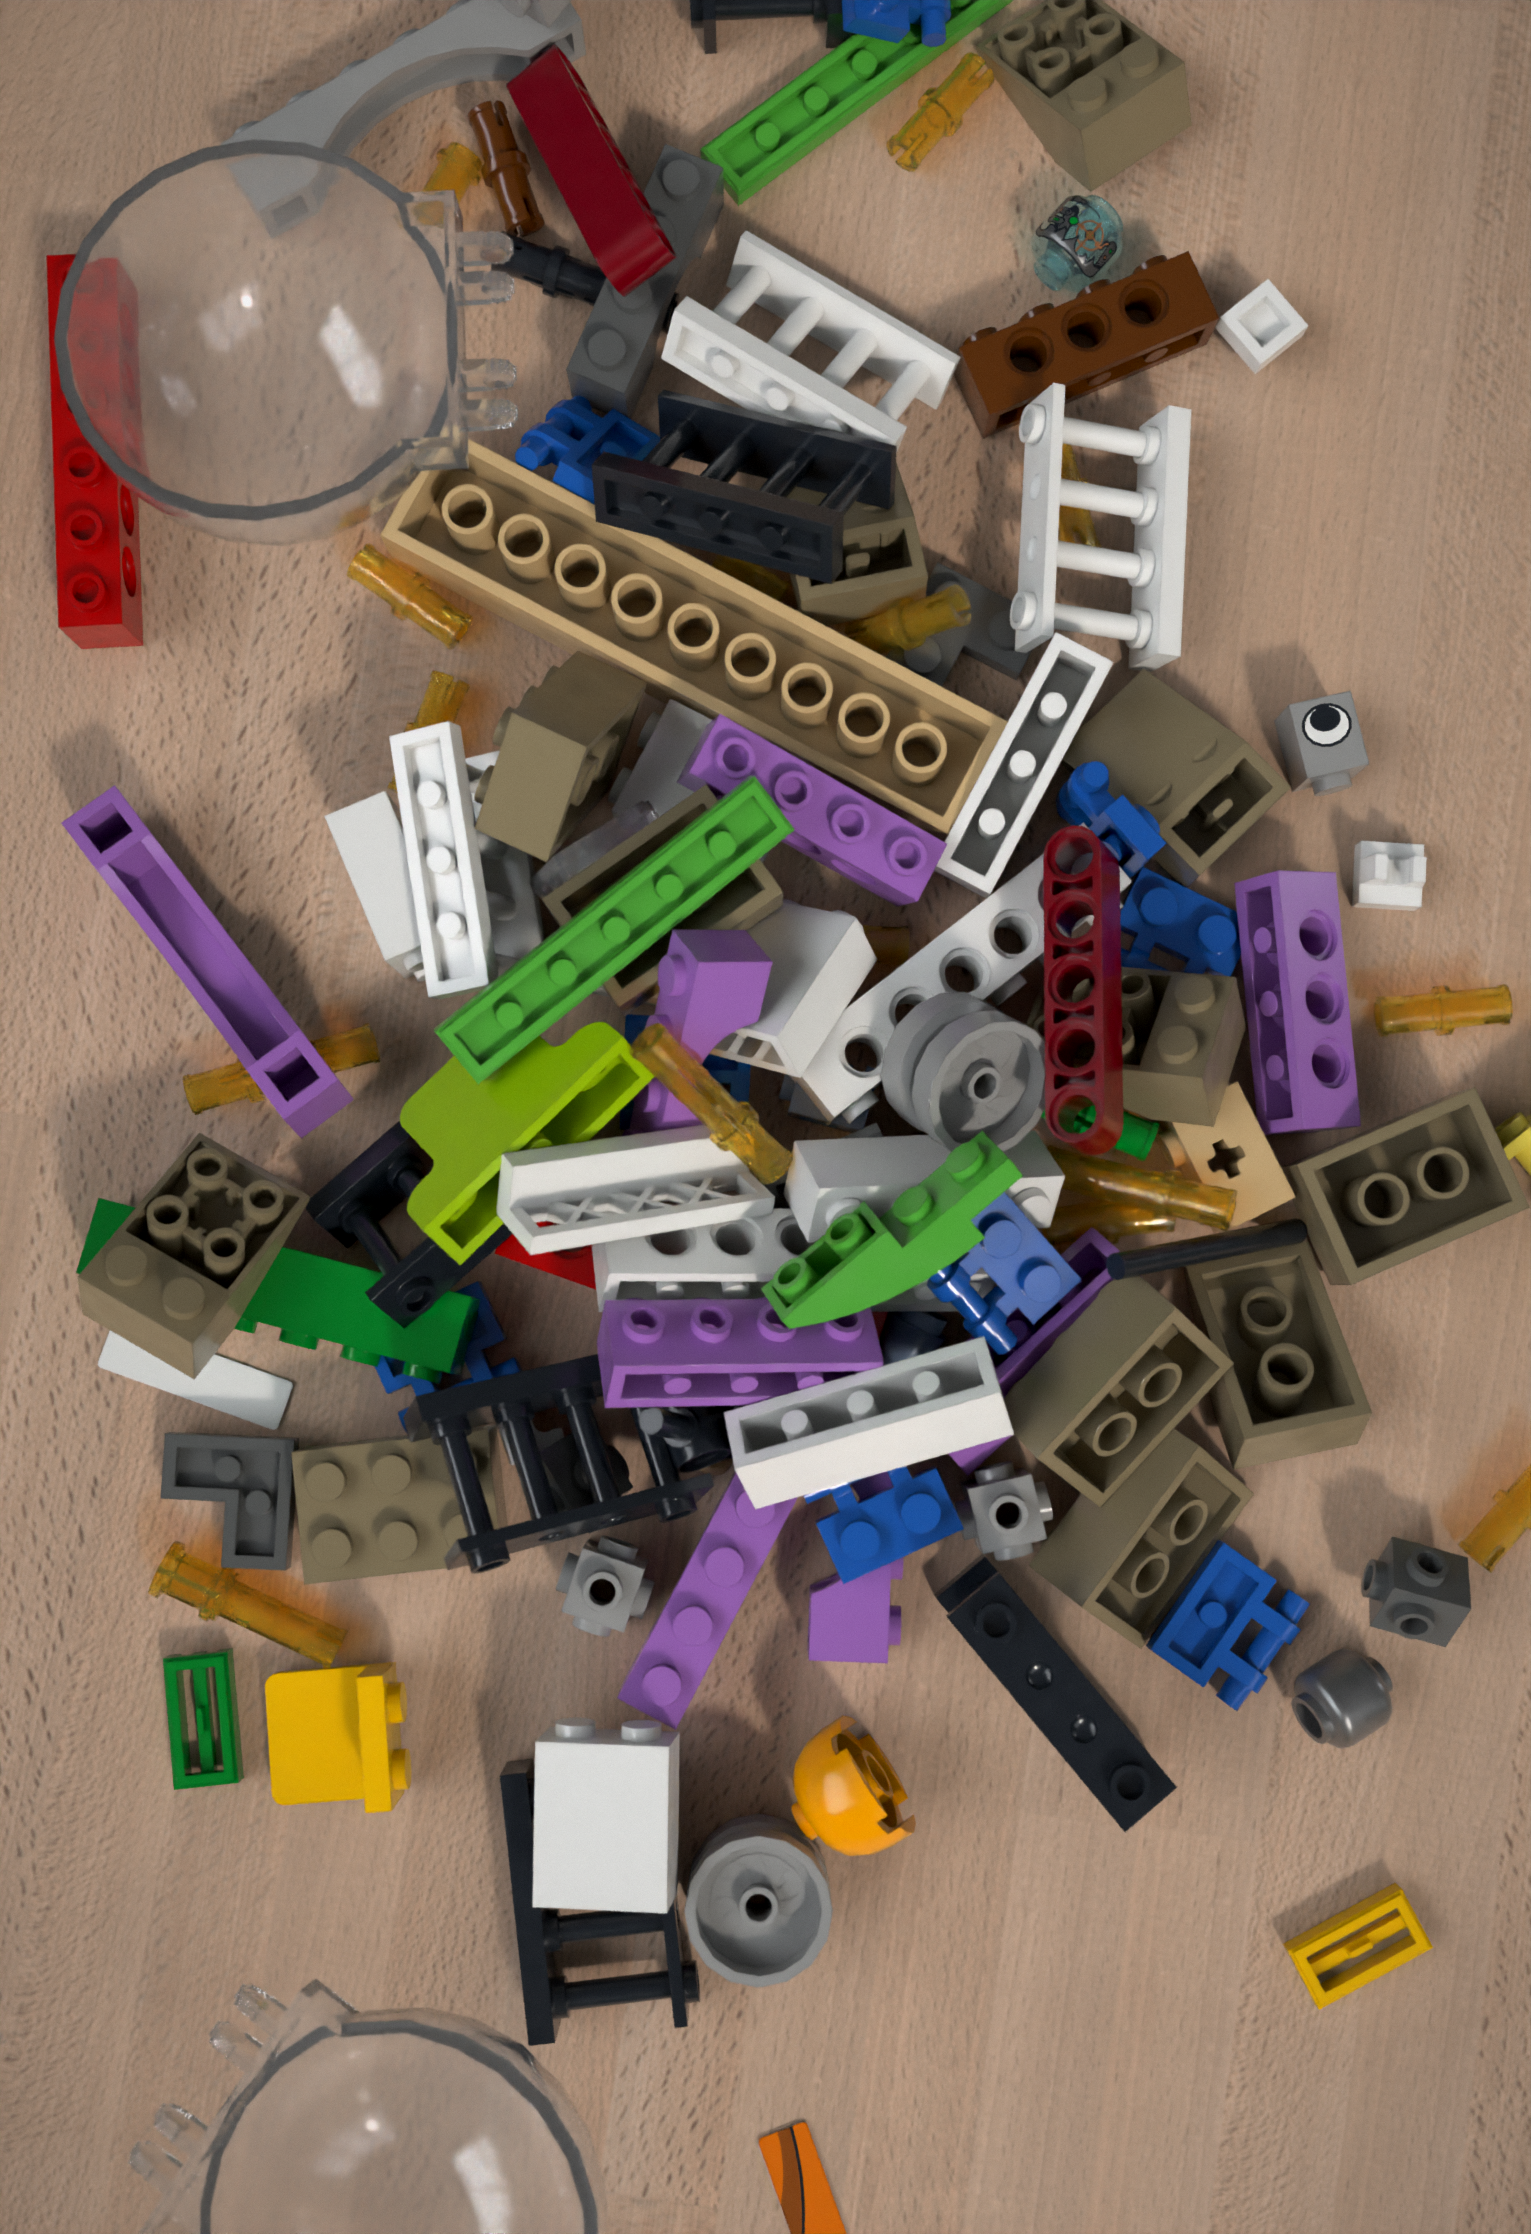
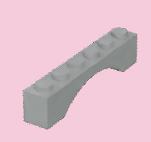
M460 0L439 19L421 29H411L404 32L390 47L367 60L360 59L350 63L341 71L339 76L315 90H305L296 94L282 109L261 121L245 123L234 132L231 138L220 145L234 175L272 236L325 205L334 179L352 150L379 122L400 107L435 90L459 84L481 81H510L554 44L562 50L572 63L586 55L582 20L571 2L552 25L547 28L526 14L523 17L513 15L499 0Z

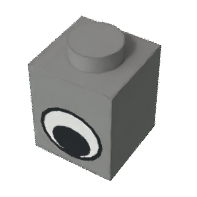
M1351 691L1290 704L1274 720L1292 792L1313 788L1315 796H1324L1345 790L1352 786L1351 779L1369 765Z

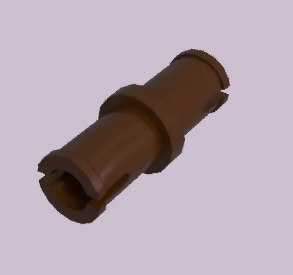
M486 101L473 107L467 115L484 160L481 173L486 186L494 190L505 222L506 232L517 236L518 231L516 227L518 226L520 236L526 237L539 231L545 223L542 214L539 212L528 179L531 166L526 153L518 150L504 102L495 101L493 105L496 112L494 113L491 101Z

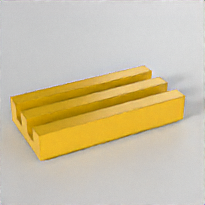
M1396 1883L1283 1943L1313 2003L1319 2010L1433 1948L1406 1895ZM1394 1909L1398 1910L1396 1913L1386 1917L1385 1919L1375 1923L1374 1925L1364 1929L1363 1931L1353 1935L1352 1937L1342 1941L1341 1943L1331 1947L1330 1949L1307 1960L1306 1957L1310 1956L1311 1954L1334 1943L1335 1941L1345 1937L1346 1935L1356 1931L1357 1929L1367 1925L1368 1923L1378 1919L1379 1917L1389 1913L1390 1911ZM1407 1927L1410 1933L1409 1936L1320 1984L1316 1976L1349 1958L1361 1955L1372 1949L1373 1945Z

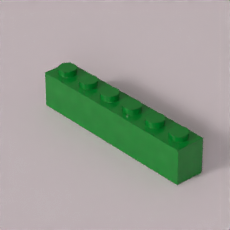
M98 1198L76 1270L77 1274H80L134 1211L135 1207ZM282 1247L234 1329L255 1334L257 1324L260 1322L281 1328L278 1341L316 1350L319 1339L343 1345L340 1354L341 1358L378 1367L380 1357L383 1355L405 1361L402 1371L404 1375L440 1383L443 1372L462 1374L468 1343L471 1341L478 1317L477 1311L480 1299L447 1291L427 1312L417 1317L404 1329L372 1303L365 1294L369 1288L384 1276L382 1273Z

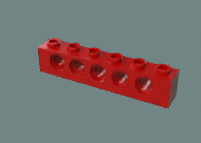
M110 252L46 255L58 628L81 649L144 646L131 285Z

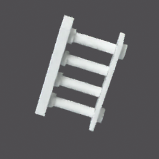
M747 230L740 236L726 286L731 288V291L713 311L686 296L674 309L661 359L747 410L897 446V451L907 429V426L897 421L914 398L936 410L944 398L961 358ZM754 302L785 320L767 343L735 325ZM807 334L839 352L821 375L789 357ZM861 366L893 384L875 407L843 389Z
M1053 383L1025 407L1019 424V438L1022 443H1025L1018 592L1014 596L1010 609V624L1016 630L1015 651L1027 653L1052 638L1054 629L1125 640L1126 645L1129 647L1128 669L1140 671L1145 669L1148 672H1152L1181 657L1191 409L1168 405L1141 425L1139 430L1064 417L1065 385ZM1063 443L1133 456L1134 462L1138 464L1136 492L1061 478ZM1060 505L1130 517L1132 524L1135 525L1133 553L1059 541ZM1057 567L1127 578L1128 583L1132 586L1130 615L1055 603Z
M447 721L389 736L428 998L445 999L483 990L545 940L532 855L474 829L482 804L474 801L475 792L489 765L495 766L500 750L465 759L461 726Z

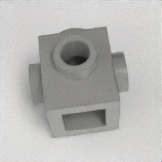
M1012 1461L995 1463L975 1469L976 1479L960 1482L965 1500L955 1502L956 1512L964 1528L961 1530L964 1541L974 1538L978 1549L983 1554L994 1552L995 1560L997 1561L1014 1559L1033 1553L1032 1542L1047 1539L1043 1522L1053 1519L1051 1502L1044 1481L1034 1483L1032 1474L1024 1468L1014 1469ZM1005 1502L1015 1503L1019 1509L1017 1521L1005 1525L998 1524L996 1520L998 1507Z
M602 1535L600 1542L588 1539L582 1548L580 1556L568 1552L556 1591L567 1594L561 1612L574 1616L573 1626L591 1634L609 1637L611 1629L624 1633L630 1616L643 1619L655 1581L643 1578L649 1559L636 1555L638 1551L637 1546L614 1537ZM598 1579L609 1580L615 1587L614 1598L609 1601L592 1595L591 1584Z

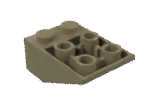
M1045 0L1016 20L1005 24L998 32L976 45L979 57L1055 163L1090 192L1192 125L1184 61L1102 0Z
M897 462L893 506L890 509H885L855 501L844 515L843 568L834 582L829 584L789 573L798 612L825 626L925 606L928 573L915 516ZM796 486L787 498L818 506L827 494Z
M1145 669L1140 671L1075 734L1060 762L1071 774L1077 766L1083 763L1093 761L1103 763L1109 772V787L1107 791L1112 797L1117 800L1123 794L1132 805L1139 804L1147 809L1157 821L1160 827L1159 835L1166 844L1153 858L1180 885L1186 888L1291 788L1244 739Z
M1121 967L1123 1108L1152 1120L1214 1127L1246 1029L1236 977ZM1094 978L1085 979L1076 986L1072 996L1073 1003L1083 1001L1091 994L1094 988ZM1043 980L1026 1025L1036 1030L1045 1042ZM1094 1041L1084 1043L1077 1049L1073 1058L1074 1068L1082 1067L1092 1059L1095 1052Z
M199 1133L77 1277L83 1315L195 1380L234 1330L310 1201V1195Z

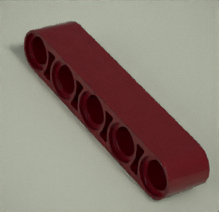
M554 44L507 82L506 87L593 257L614 288L623 297H626L677 258L676 253L583 80L562 50Z
M1071 825L1060 829L1051 836L1045 846L1043 857L1045 1116L1047 1126L1055 1137L1083 1154L1098 1155L1106 1153L1113 1148L1120 1139L1123 1130L1120 869L1117 858L1093 831L1083 826ZM1093 853L1092 861L1088 868L1081 873L1072 875L1071 870L1075 861L1082 855ZM1094 915L1093 925L1089 931L1081 937L1072 938V930L1076 922L1082 917ZM1094 978V988L1091 994L1083 1001L1073 1003L1072 996L1076 986L1085 979ZM1094 1041L1095 1052L1092 1059L1084 1066L1074 1068L1073 1058L1077 1049L1084 1043ZM1095 1106L1096 1117L1092 1126L1083 1133L1075 1134L1073 1125L1077 1114L1085 1107Z

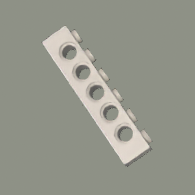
M1084 822L1080 825L1089 829ZM1093 853L1079 857L1072 866L1071 874L1081 873L1088 868L1092 861ZM1044 854L847 1007L801 1078L789 1075L795 1084L797 1081L829 1121V1123H826L827 1125L841 1114L850 1124L865 1110L871 1108L879 1101L872 1089L882 1083L881 1073L884 1050L898 1024L895 1018V1008L901 1004L916 1006L940 993L956 992L946 982L945 968L956 965L967 969L974 979V990L968 994L984 1001L991 998L998 1007L1027 983L1020 974L1038 959L1044 966ZM1119 866L1121 893L1132 881ZM1094 915L1082 917L1076 922L1072 932L1086 921L1092 926ZM1009 928L1015 931L1021 938L1022 952L1019 954H1008L1002 951L994 939L995 929ZM854 1042H861L870 1046L876 1054V1069L869 1072H859L853 1069L846 1061L845 1047Z
M773 1209V1213L769 1215L592 1244L599 1312H603L605 1300H625L629 1298L690 1300L699 1297L710 1299H757L766 1297L761 1288L773 1279L776 1271L788 1260L799 1257L815 1242H807L791 1209ZM603 1211V1212H601V1213L609 1214V1215H612V1216H614V1215H620L619 1213H615V1212H611V1211ZM980 1268L971 1277L969 1284L983 1298L992 1290L995 1282ZM928 1279L889 1300L871 1307L872 1312L958 1310L950 1302L943 1303L939 1301L928 1289Z

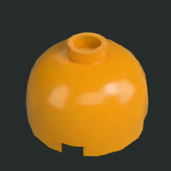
M842 1715L815 1734L805 1744L795 1763L793 1774V1787L798 1801L792 1804L791 1810L799 1828L810 1840H814L819 1836L831 1849L848 1856L876 1854L894 1846L914 1833L916 1826L915 1817L913 1814L903 1821L898 1805L907 1800L908 1796L891 1763L870 1734L857 1740L847 1730L857 1721L850 1716Z

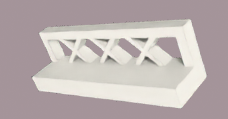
M743 1119L502 1153L496 1214L528 1253L533 1255L769 1215L773 1213L775 1196L749 1172L755 1130ZM736 1190L740 1195L730 1196L721 1192ZM669 1201V1202H673V1203H677V1204H681V1205H675V1206H673V1205H669V1204H665V1203H661V1202ZM603 1211H611V1212L619 1213L620 1215H614V1216H612V1215L605 1214V1213H601V1212H603ZM550 1221L559 1225L539 1228L535 1222Z

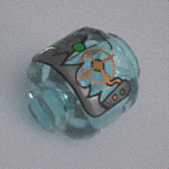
M1096 195L1066 197L1035 230L1031 237V250L1036 260L1033 268L1041 282L1054 291H1060L1064 288L1070 292L1079 293L1086 286L1098 281L1123 252V238L1121 235L1123 223L1117 211L1106 200Z

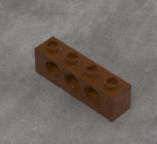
M1189 251L1167 259L1165 255H1159L1143 262L1133 271L1132 275L1111 283L1109 279H1102L1091 283L1083 288L1075 299L1056 307L1052 303L1036 306L1026 312L1018 323L997 331L995 327H988L975 332L958 349L957 355L961 358L955 369L954 376L984 439L1020 424L1025 407L1053 383L1065 385V404L1207 345L1219 320V316ZM1133 309L1141 310L1150 317L1152 322L1147 324L1136 323L1127 316L1126 311ZM1074 333L1086 334L1093 339L1096 346L1091 348L1078 347L1071 342L1068 336ZM1017 357H1028L1034 360L1040 369L1034 372H1023L1017 369L1011 360Z

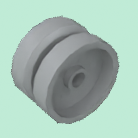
M965 992L940 993L917 1004L897 1024L884 1050L881 1079L886 1099L901 1118L917 1129L928 1133L934 1141L951 1152L959 1145L971 1141L981 1131L1004 1152L1017 1145L1037 1125L1045 1109V1042L1036 1030L1015 1018L1005 1015L1001 1010L984 1000Z
M759 1813L730 1819L706 1837L692 1860L684 1911L690 1941L706 1966L730 1982L758 1988L787 1982L811 1966L828 1939L833 1913L825 1860L813 1840L807 1838L799 1827L787 1819ZM755 1894L765 1895V1903H751L750 1897Z

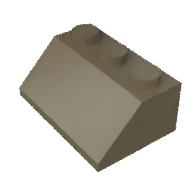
M1173 1429L1101 1508L1080 1492L1078 1499L1059 1525L1047 1535V1539L1043 1540L1040 1551L1029 1566L1080 1607L1142 1649L1218 1539H1222L1254 1493L1202 1447Z

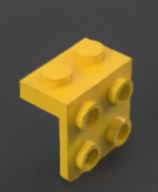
M396 1662L278 1671L267 1679L265 1683L271 1792L274 1801L280 1805H296L364 1799L365 1813L392 1811L403 1796L404 1790L410 1789L411 1786L410 1752L408 1748H401L400 1723L405 1722L407 1716V1695L404 1682H397Z

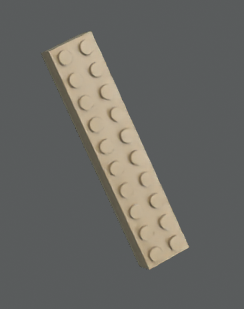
M441 425L380 534L392 560L572 655L580 651L647 682L644 693L665 704H668L669 700L672 699L711 720L715 719L719 714L727 717L945 842L1008 723V721L659 538L596 522L594 504L444 425Z

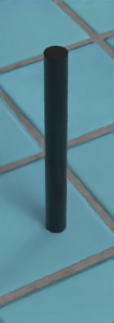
M1293 1218L1112 1253L1107 1258L1106 1268L1108 1274L1113 1279L1121 1280L1302 1243L1307 1237V1227L1301 1219Z

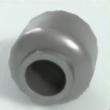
M1343 1648L1330 1653L1297 1676L1294 1687L1295 1697L1291 1702L1292 1709L1303 1730L1315 1742L1320 1744L1327 1742L1330 1745L1343 1749L1355 1745L1389 1721L1392 1713V1702L1389 1692L1392 1691L1393 1685L1387 1671L1377 1660L1371 1657L1365 1659L1357 1652Z

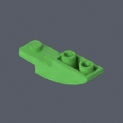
M981 1131L971 1141L956 1147L948 1155L945 1163L919 1185L903 1192L896 1199L893 1207L880 1218L865 1201L852 1213H847L837 1218L828 1227L825 1235L799 1257L785 1262L776 1271L773 1279L764 1285L761 1290L781 1321L789 1329L824 1323L857 1313L889 1300L927 1280L955 1262L982 1241L985 1237L971 1220L1023 1177V1175L1009 1157Z

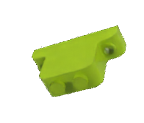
M594 1022L582 1027L564 1044L556 1047L551 1046L539 1035L479 1084H477L458 1059L453 1056L407 1100L400 1113L401 1126L434 1161L431 1172L415 1187L409 1197L407 1204L408 1214L433 1241L461 1265L504 1223L496 1214L502 1153L589 1141L656 1075L626 1039L605 1022Z

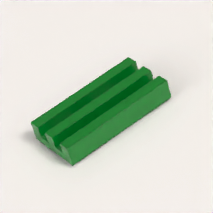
M233 1648L220 1649L217 1652L207 1653V1651H201L190 1655L173 1654L163 1658L174 1790L239 1783L244 1778ZM209 1667H215L223 1770H217ZM190 1669L193 1671L201 1772L192 1773L183 1676V1670Z

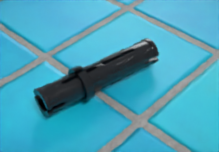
M505 231L499 234L500 242L496 241L493 250L491 271L515 277L543 288L542 294L552 298H557L561 294L592 306L595 305L606 280V276L599 266L570 256V249L556 245L554 249H550L525 241ZM674 292L661 328L662 332L668 333L669 321L672 320L674 309L678 306L679 293Z

